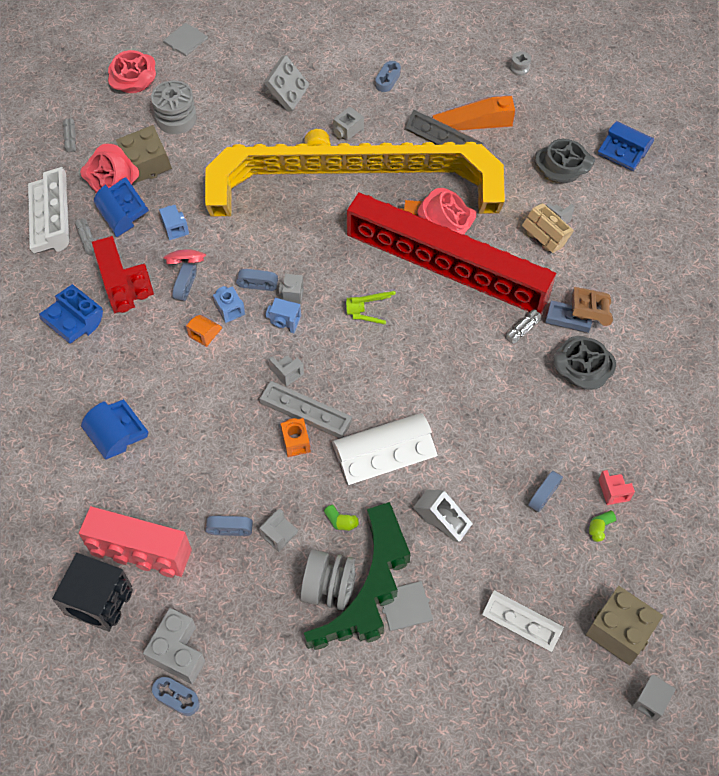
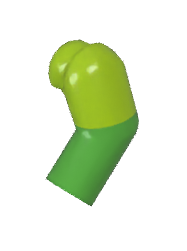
M334 505L324 509V513L332 526L337 530L350 531L359 525V520L355 515L339 514Z
M612 510L600 514L591 520L588 531L589 535H592L593 541L600 542L605 539V526L616 521V516Z

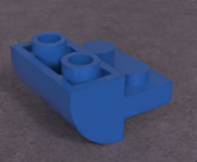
M616 121L609 129L608 136L598 150V155L634 172L641 159L645 157L653 144L654 138Z
M127 177L110 188L105 184L94 197L95 206L116 237L134 227L132 222L149 211Z
M73 284L55 296L56 302L39 313L40 320L70 344L84 333L89 336L95 331L103 316L102 307Z
M124 399L110 405L105 401L99 403L85 415L81 423V427L105 460L126 452L128 445L147 438L149 433Z

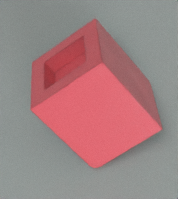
M608 470L602 471L598 480L606 504L612 505L630 501L635 493L632 483L625 484L621 474L609 476Z

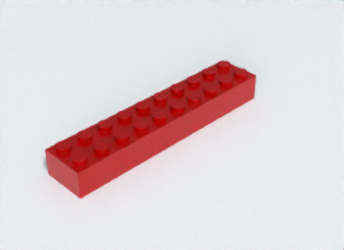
M358 192L347 209V236L528 312L536 310L541 314L550 298L556 272L546 267L531 263L529 260L514 256L507 251L499 250L487 243L470 238L468 235L460 234L448 227L438 225L428 219L421 218L409 211H404Z

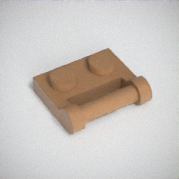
M574 287L572 292L573 316H577L580 319L597 320L603 326L612 324L613 315L610 313L611 296L609 294ZM596 302L601 306V310L597 309Z

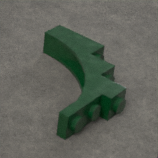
M390 502L367 509V520L372 533L374 552L371 568L364 586L351 605L340 616L327 625L304 632V639L308 649H322L329 645L328 642L336 639L338 641L348 640L353 637V633H357L360 642L366 640L368 643L378 640L381 634H384V624L377 604H380V606L388 605L397 597L398 589L390 569L393 568L396 571L405 568L407 563H410L411 557Z

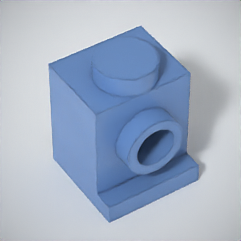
M176 205L159 209L169 240L189 235L187 221L182 212L178 213Z
M226 286L220 287L213 294L214 303L225 323L245 315L244 303L240 300L233 286L229 288Z
M275 298L272 306L269 305L267 308L266 318H269L276 327L290 328L291 333H295L301 318L300 304Z

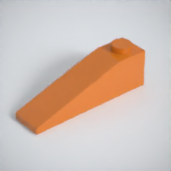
M493 96L433 115L432 118L457 130L512 127L515 107L512 96Z

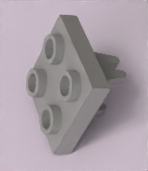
M287 55L279 59L264 81L268 88L265 93L267 95L271 94L270 99L278 100L288 112L294 110L310 85Z

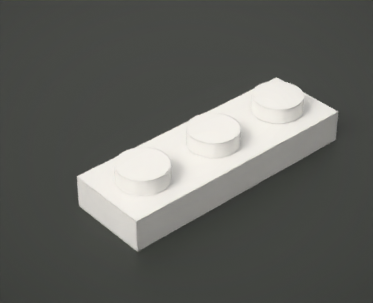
M495 590L482 614L551 652L564 628Z

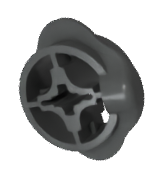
M564 138L554 140L550 143L549 147L541 149L534 160L535 165L549 179L560 183L575 181L580 175L588 173L595 162V158L580 143Z
M584 336L571 337L554 354L553 362L556 370L569 383L583 389L595 390L602 387L616 370L614 356L601 342Z

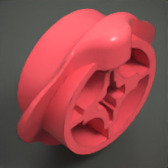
M134 50L119 53L114 57L108 68L109 85L113 89L126 93H137L145 90L154 81L156 76L154 58Z
M102 144L81 168L80 174L97 193L105 184L110 188L125 177H127L132 185L139 177V170L120 147L115 144Z
M437 188L431 191L417 211L419 217L448 227L460 234H465L476 219V211L467 207L455 192L446 188Z

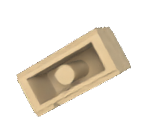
M543 203L534 207L522 224L530 237L536 238L542 243V247L552 253L560 250L574 232L568 224Z

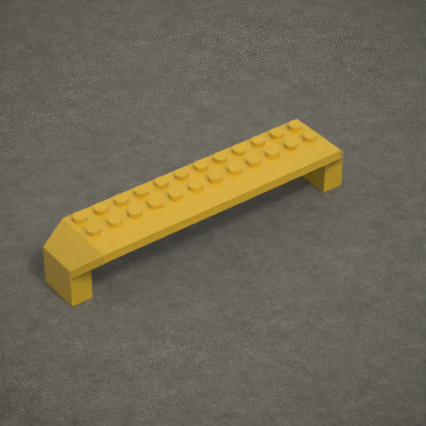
M409 142L402 143L401 145L361 143L359 146H350L348 143H340L338 146H329L325 143L317 144V146H308L307 144H296L295 146L276 144L273 147H266L263 144H255L253 147L235 144L232 147H226L205 168V205L211 217L231 216L232 188L253 175L455 172L478 186V213L495 214L500 213L505 202L504 165L482 144H476L475 142H466L464 145H455L454 142H446L443 145H434L432 142H425L422 145H413V143Z

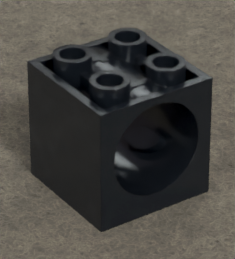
M76 552L52 600L64 615L110 632L112 626L118 624L121 618L120 610L124 602L127 603L130 600L133 589L123 569Z

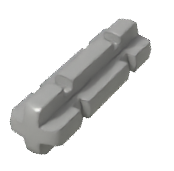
M65 118L63 121L64 147L68 153L75 152V123L72 118Z
M84 218L76 220L75 224L85 251L88 255L95 253L92 246V241L94 240L88 223Z
M536 310L530 311L527 314L528 316H525L514 326L515 329H511L506 334V339L512 344L516 343L520 339L519 337H523L533 327V324L535 325L540 321L541 314Z

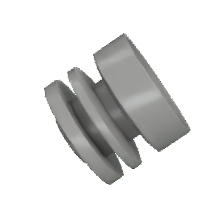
M171 80L165 81L153 89L151 94L157 126L162 131L169 134H181L190 130L195 125L197 120L192 89L188 84L182 81Z
M312 549L304 573L301 602L319 605L322 596L327 595V607L332 608L337 597V610L344 611L354 588L356 577L355 558L348 557L345 567H342L343 555H338L334 565H330L328 552Z

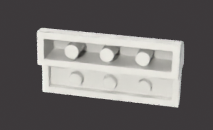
M63 167L44 172L43 179L28 183L30 250L33 253L51 248L59 252L64 250L69 244L67 180Z
M422 413L332 441L347 485L438 456L430 435L432 433L431 428Z

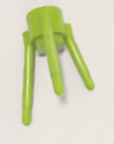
M390 291L362 297H349L346 299L347 315H353V320L361 319L386 324L385 320L361 315V312H365V302L388 299L395 295L396 292Z

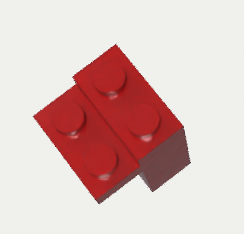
M113 236L92 241L114 314L118 312L124 313L135 308L134 300H143L154 295L145 263L123 269Z

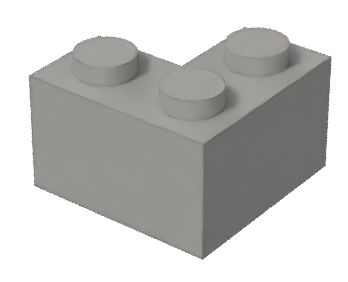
M169 608L143 652L147 662L192 685L205 663L201 652L186 645L196 629L193 619Z

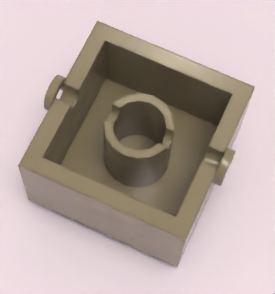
M154 125L116 139L118 147L123 150L125 155L139 170V177L134 183L148 178H157L158 174L172 169Z
M618 585L603 609H599L595 615V621L589 628L586 636L630 666L639 653L645 649L648 639L664 615Z

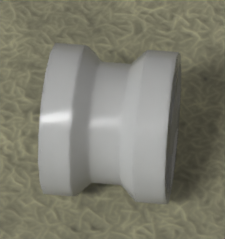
M521 51L513 54L511 72L517 76L526 75L529 72L531 56Z

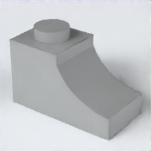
M427 489L413 507L428 524L439 528L455 542H460L473 524L444 490Z

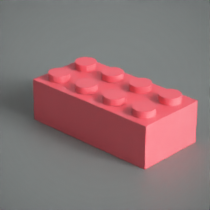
M90 506L79 531V535L91 555L97 558L108 556L113 558L115 562L126 565L127 562L136 564L137 568L144 571L155 569L163 576L173 578L174 575L182 577L192 551L184 531Z

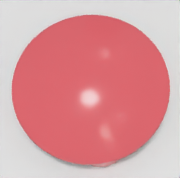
M183 249L171 252L163 258L166 259L167 264H177L182 262V259H188V263L204 261L203 257H206V254L193 249Z

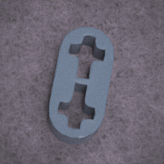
M388 61L384 64L376 77L375 86L378 91L388 92L393 88L401 73V66L398 62Z
M183 263L173 288L174 299L187 300L196 277V265Z
M241 269L238 272L236 283L242 288L274 291L277 288L278 276L269 271Z
M552 471L537 490L528 506L539 513L560 485L563 476Z
M210 516L207 518L206 532L208 534L227 536H249L252 534L253 520L250 518L239 516Z
M161 677L153 684L152 693L156 700L184 716H191L198 711L200 700L191 689L168 677ZM169 684V689L175 694L173 697L166 693L161 696L159 688L161 686L166 687ZM179 696L186 700L192 697L193 706H187L185 709H182L183 704L177 699Z

